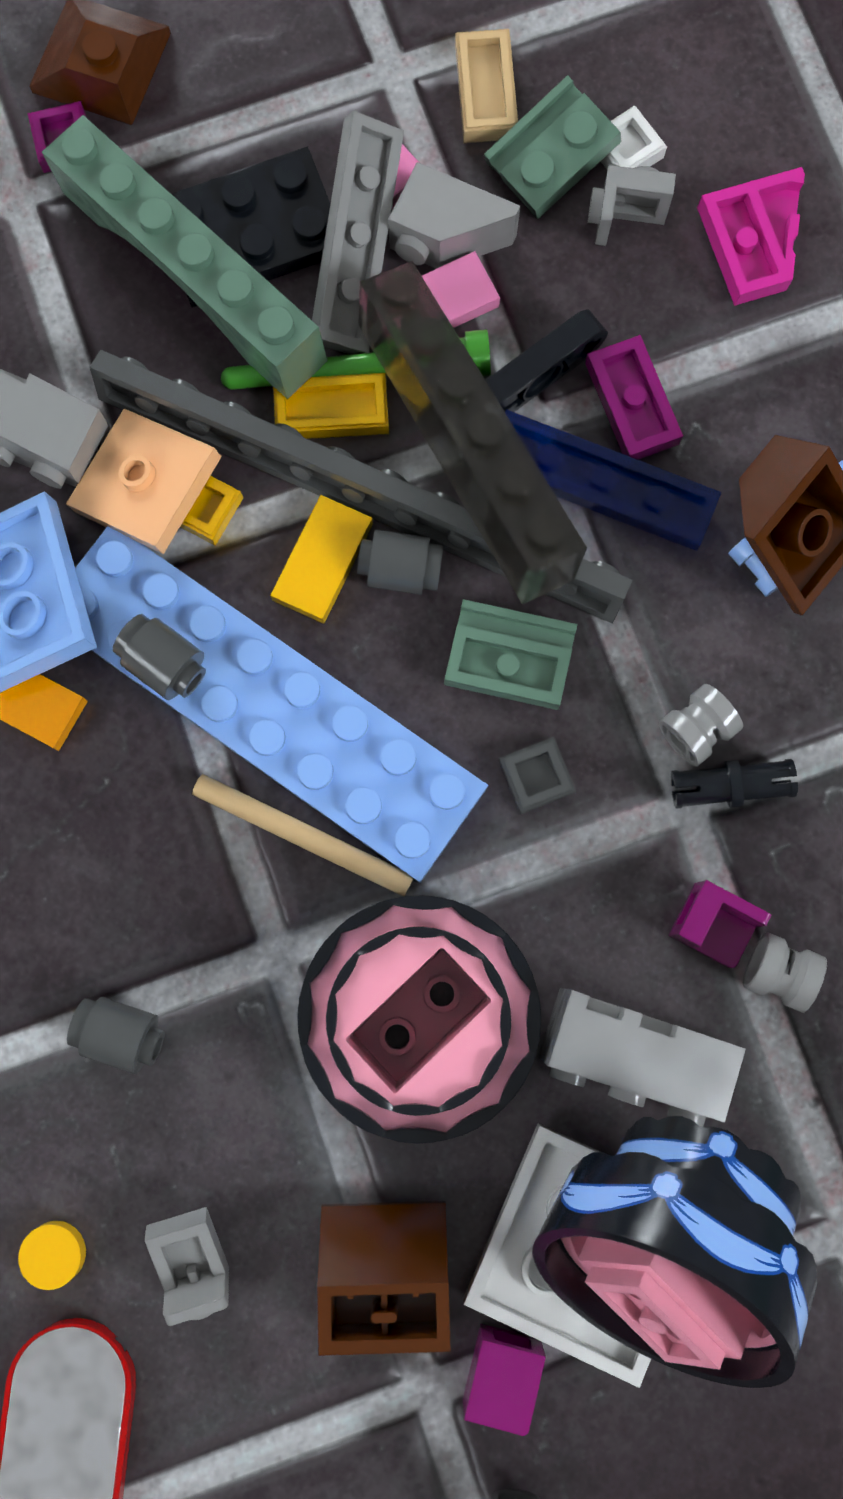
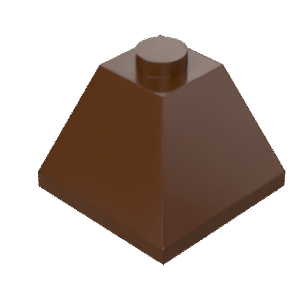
M67 0L29 87L34 94L64 104L81 101L86 111L132 125L170 37V28L167 25L89 0Z
M775 435L739 478L744 535L792 611L803 616L843 566V470L830 446Z

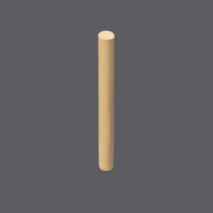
M204 774L198 778L193 788V796L403 897L406 896L413 882V877L398 867Z

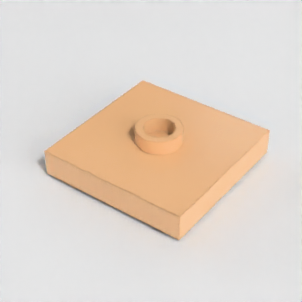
M123 409L66 505L75 513L102 526H109L138 543L164 554L221 459V455L214 447L127 409Z

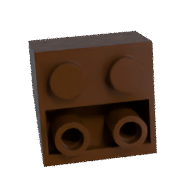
M446 1201L324 1204L321 1206L317 1282L318 1356L451 1352Z

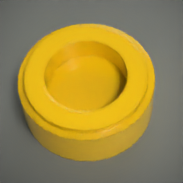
M50 1221L40 1225L26 1236L20 1246L18 1263L23 1277L34 1287L43 1290H54L66 1285L80 1272L85 1262L86 1246L81 1233L67 1222Z

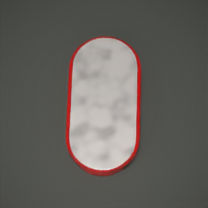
M84 1318L59 1320L32 1336L16 1354L6 1379L0 1422V1499H123L136 1392V1372L128 1351H124L122 1345L115 1339L117 1336L105 1325Z

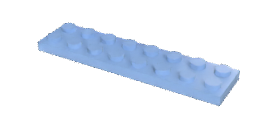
M109 526L106 527L76 566L75 570L97 648L91 650L381 857L413 877L415 881L421 883L486 791L488 784L149 548ZM139 614L145 615L150 620L159 618L204 652L201 666L206 669L205 676L189 696L183 698L181 695H177L171 700H166L121 666V658L113 652V644L120 631L132 618Z

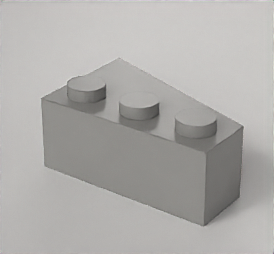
M0 369V465L10 467L12 462L15 461L31 468L29 473L33 477L51 487L61 489L64 483L76 487L111 430L98 408L31 373L26 380Z
M560 988L538 1058L551 1067L549 1076L580 1087L585 1086L587 1079L609 1085L608 1096L639 1107H644L646 1098L670 1105L667 1116H683L703 1127L706 1117L725 1123L746 1049L624 1007L592 998L574 990Z

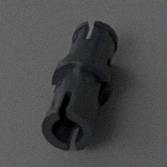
M792 759L740 766L738 760L724 761L722 768L689 771L674 770L671 771V786H675V788L696 786L695 789L672 791L675 809H680L685 806L727 802L728 806L732 808L742 807L744 800L786 796L789 798L796 797L798 782H791V780L772 781L774 778L797 776L796 767Z

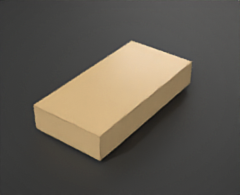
M510 30L455 33V51L464 143L498 141L518 122Z

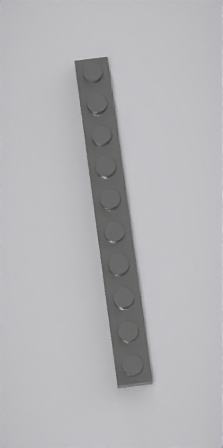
M100 350L89 367L98 399L122 410L127 409L208 444L220 453L319 496L321 494L401 532L430 537V543L444 545L443 550L612 624L633 581L620 575L616 568L601 561L590 562L567 552L561 544L552 539H537L514 529L509 522L495 515L484 516L463 507L448 494L442 492L431 493L412 485L395 471L375 469L355 460L344 449L335 446L325 447L304 438L291 426L281 423L274 425L251 415L247 409L235 402L218 401L200 393L197 388L182 379L170 380L149 371L141 362L134 358L126 356L119 358Z

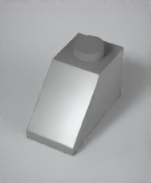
M417 162L388 218L390 249L396 251L402 259L411 264H427L436 269L476 251L478 257L513 245L517 236L520 205Z

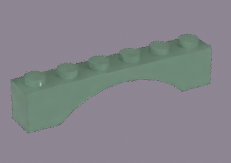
M84 115L42 151L63 194L98 226L109 229L124 238L161 268L206 313L248 364L286 399L291 397L328 361L319 327Z

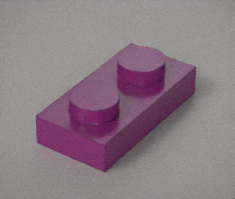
M641 335L587 354L585 365L626 464L680 444L683 434Z

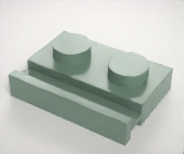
M567 75L484 153V157L490 168L494 169L501 176L502 181L530 212L539 219L622 142L621 132L585 93L582 94L574 86L573 80Z
M463 599L444 685L558 710L562 700L578 624Z

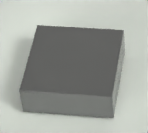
M554 737L503 756L498 760L520 815L576 792Z

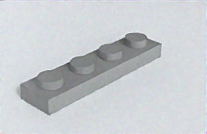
M352 111L344 118L312 321L319 327L324 347L350 355L369 353L389 228L388 218L392 210L404 130L357 111Z

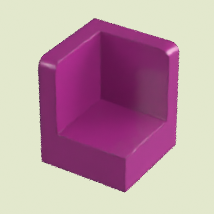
M704 880L694 884L668 936L727 968H735L756 927L767 926L772 915L712 882Z
M480 1323L463 1396L465 1421L521 1436L529 1433L546 1359L541 1341L527 1335Z

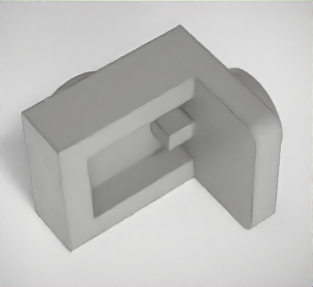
M608 165L604 187H593L587 223L598 224L595 245L606 246L612 218L664 225L674 194L676 174L659 172L657 169L649 166L628 168Z
M207 1207L146 1225L144 1241L164 1289L163 1316L167 1325L173 1326L189 1320H201L227 1308L229 1303V1265Z

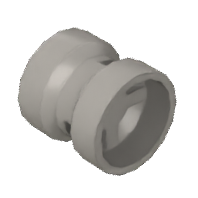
M703 684L690 695L689 707H685L681 711L672 710L658 722L660 731L671 747L686 762L696 767L711 756L712 746L716 744L717 739L729 741L744 727L742 719L729 700L709 684Z
M767 932L761 937L750 957L743 985L744 988L759 995L775 994L781 997L783 1005L805 1013L811 1007L820 991L827 970V959L811 950L795 951L788 947L785 939Z

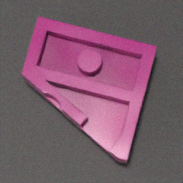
M802 167L701 196L697 209L734 306L784 292L793 280L796 257L793 245L798 236L800 214H797L798 201L805 178Z

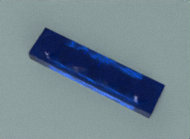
M507 409L484 463V468L696 551L702 544L722 493Z

